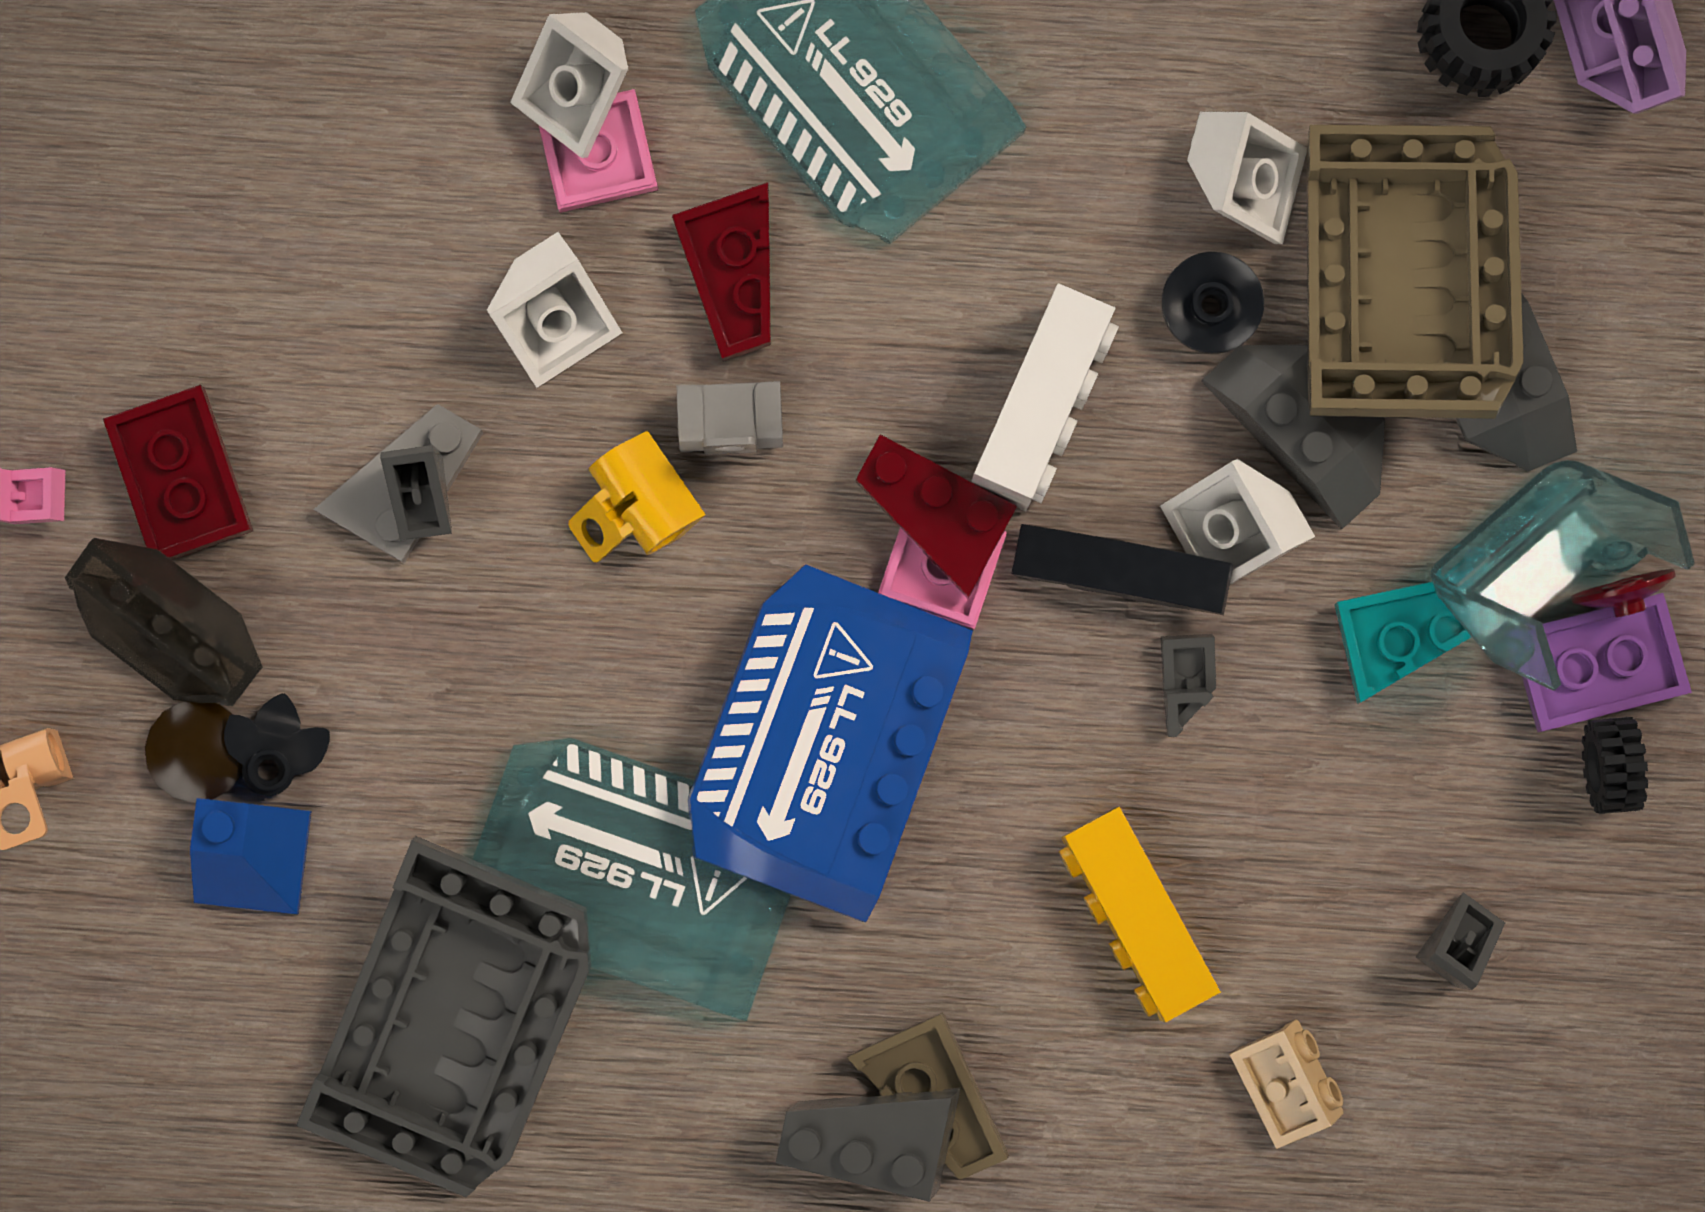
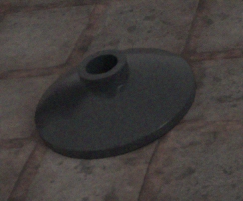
M1203 252L1182 261L1169 275L1162 292V314L1170 332L1186 347L1208 354L1225 353L1243 345L1257 330L1264 312V293L1258 277L1242 260L1222 252ZM1206 298L1215 299L1220 306L1219 312L1214 315L1205 313L1201 306L1202 301Z

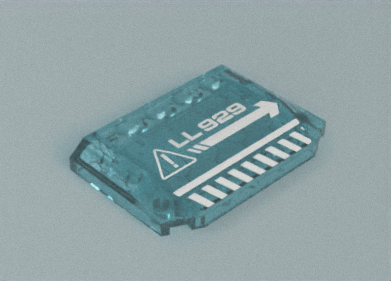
M707 0L695 10L708 70L839 223L853 229L857 227L880 237V240L891 244L1026 132L1027 127L1012 103L923 0Z
M573 738L514 745L473 860L586 907L591 968L707 1009L747 1021L791 895L693 858L692 826L687 801L694 783L693 780Z

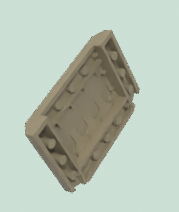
M1309 125L1307 146L1308 405L1310 416L1495 419L1523 365L1518 172L1510 158L1505 159L1495 143L1496 135L1491 126Z

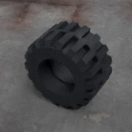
M1427 0L1421 11L1423 15L1418 21L1417 32L1423 35L1418 41L1420 54L1426 52L1429 54L1428 59L1424 63L1430 73L1438 68L1442 73L1438 81L1445 87L1451 81L1459 84L1456 93L1466 96L1472 89H1477L1478 97H1489L1496 89L1499 94L1510 91L1516 83L1520 84L1529 76L1546 55V50L1553 42L1555 32L1550 31V29L1557 22L1556 11L1547 10V7L1553 0ZM1472 5H1485L1500 12L1510 26L1511 45L1499 50L1484 49L1475 45L1468 39L1462 29L1460 10Z

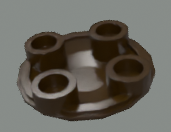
M202 699L179 702L162 712L151 726L145 744L147 769L156 785L173 798L189 802H196V798L213 800L229 791L237 781L243 778L242 764L228 753L225 746V726L229 716L232 714L225 706Z

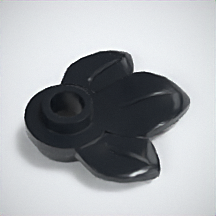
M281 693L266 702L258 711L254 721L241 715L231 714L225 726L224 741L228 753L242 764V776L248 788L263 796L280 794L289 787L294 775L315 770L322 762L330 742V731L326 728L300 729L301 722L297 710L285 693ZM265 760H272L278 766V774L272 780H264L258 774V767Z

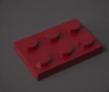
M202 385L103 418L152 564L157 566L254 532L206 390Z

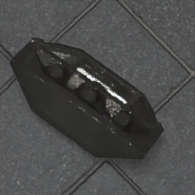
M93 538L65 576L69 589L74 591L77 607L90 636L173 700L196 703H220L223 706L233 707L263 668L241 613L157 549Z

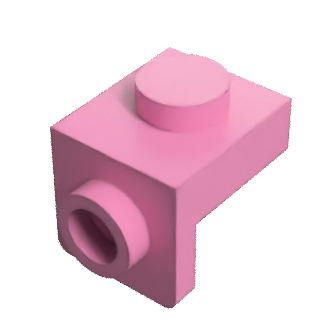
M52 467L23 470L0 468V522L28 524L64 521L65 470Z

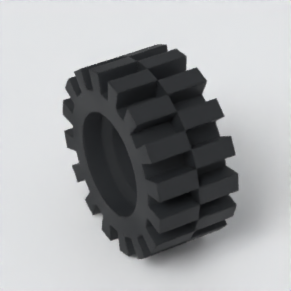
M1633 717L1588 720L1587 725L1584 726L1585 735L1582 736V744L1584 746L1582 760L1585 761V769H1583L1584 778H1587L1586 791L1587 794H1590V804L1594 807L1596 813L1640 811L1644 808V802L1647 800L1645 788H1648V779L1645 776V771H1648V764L1644 761L1646 749L1645 744H1641L1642 733L1640 729H1637L1638 723Z

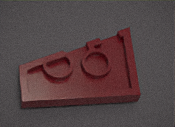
M881 434L856 478V483L898 527L900 526L923 550L922 552L949 577L968 599L1017 506Z

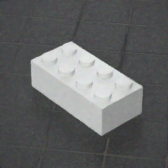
M1057 284L975 470L972 483L1016 505L1017 508L1023 511H1027L1031 500L1042 503L1057 469L1048 464L1052 453L1062 457L1077 424V420L1068 417L1072 407L1080 410L1083 409L1098 376L1097 372L1089 369L1093 360L1103 363L1119 328L1118 325L1110 322L1115 307L1062 284Z

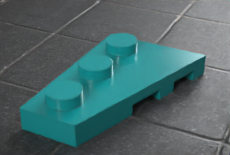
M1489 570L1348 599L1334 604L1357 704L1500 621Z

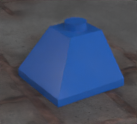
M196 798L190 845L194 903L299 914L312 811Z

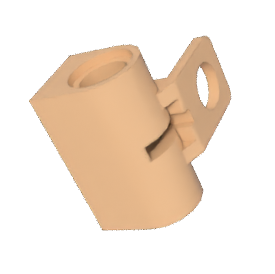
M46 728L0 745V850H8L44 837L47 834L48 828L35 789L43 786H54L74 779L58 730ZM13 803L22 804L30 813L28 827L19 834L9 833L1 823L2 812Z

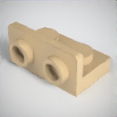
M1297 1019L1287 1023L1280 1030L1243 1045L1229 1054L1276 1149L1331 1127L1343 1115L1341 1091L1334 1079L1326 1077L1318 1060L1320 1053L1317 1042L1308 1030H1303Z

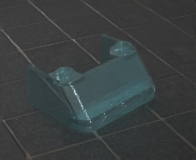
M1567 460L1553 463L1543 469L1437 561L1431 569L1430 576L1437 596L1492 662L1555 691L1561 685L1546 633L1542 622L1531 618L1538 610L1589 565L1602 571L1620 573L1631 569L1647 554L1686 570H1689L1695 562L1679 501L1583 463Z

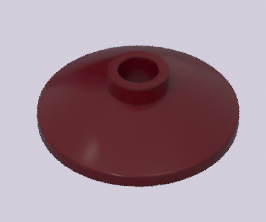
M1666 569L1636 575L1581 591L1572 595L1571 599L1574 604L1582 606L1613 607L1615 617L1627 616L1646 610L1644 599L1666 586L1676 576L1674 569Z

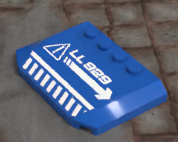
M809 565L801 567L760 605L687 801L692 826L693 858L860 922H867L880 897L969 653L973 630Z

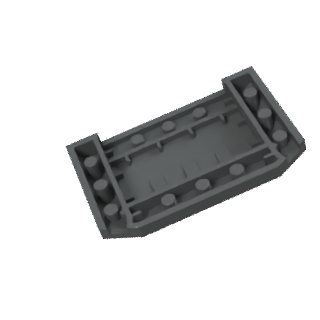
M415 836L411 840L392 887L394 891L322 1069L313 1082L296 1126L463 1197H467L479 1184L495 1171L500 1170L512 1158L592 966L587 908Z

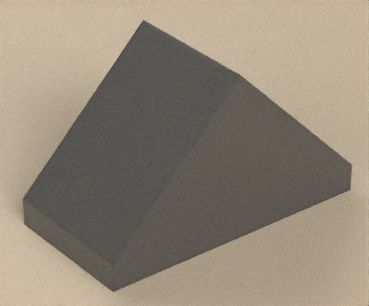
M433 445L381 452L380 459L400 541L452 534L442 454Z
M1463 892L1419 951L1416 958L1455 987L1473 990L1482 977L1505 922Z

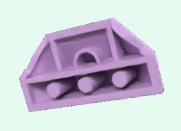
M1554 0L1579 85L1634 114L1685 96L1686 48L1671 0Z

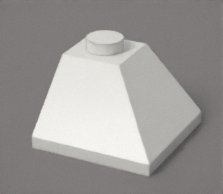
M587 12L549 14L510 103L579 157L587 158L628 71L623 40Z
M1200 112L1187 161L1213 210L1274 244H1283L1307 147L1248 112Z
M559 232L514 259L487 309L536 388L622 334L621 329L581 263Z
M1238 459L1228 463L1160 505L1186 554L1229 562L1234 565L1230 584L1315 537L1290 491Z

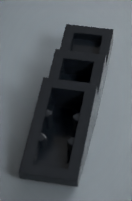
M1021 524L1011 574L1018 578L1062 584L1072 589L1120 596L1131 601L1224 615L1234 565L1229 562L1141 544Z

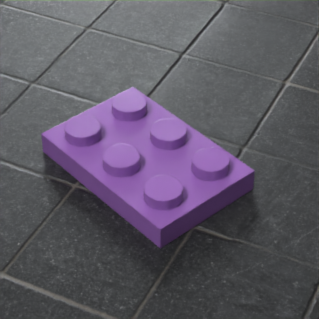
M1664 593L1645 598L1646 610L1635 614L1615 617L1613 607H1606L1510 633L1537 733L1692 693Z

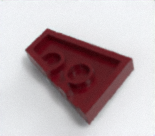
M766 182L672 215L723 362L771 345L769 184Z

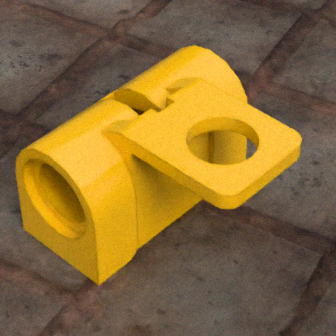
M647 430L614 447L589 467V472L602 490L594 495L569 520L568 525L590 559L597 563L631 535H634L647 555L652 554L680 539L706 514ZM588 518L593 519L600 525L604 536L602 544H598L590 537L586 526Z

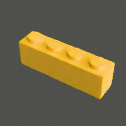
M1120 806L1061 837L1066 847L1058 851L1060 857L1073 879L1082 875L1091 892L1083 897L1085 903L1098 925L1107 921L1116 938L1108 943L1110 949L1123 971L1132 967L1141 986L1134 989V992L1148 1017L1157 1013L1160 1021L1166 1023L1221 993Z

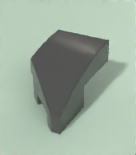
M1213 634L1161 636L1163 692L1168 737H1177L1183 731L1182 727L1202 706L1205 707L1214 697L1212 692L1216 689L1215 637Z

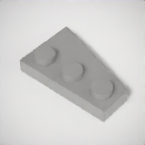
M437 404L381 452L433 445L443 456L448 492L484 432ZM380 452L313 510L395 559L405 563L419 538L400 541L380 459Z

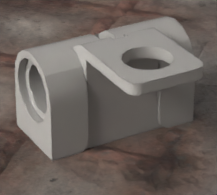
M780 381L676 385L680 452L704 451L705 455L757 453V449L783 448Z

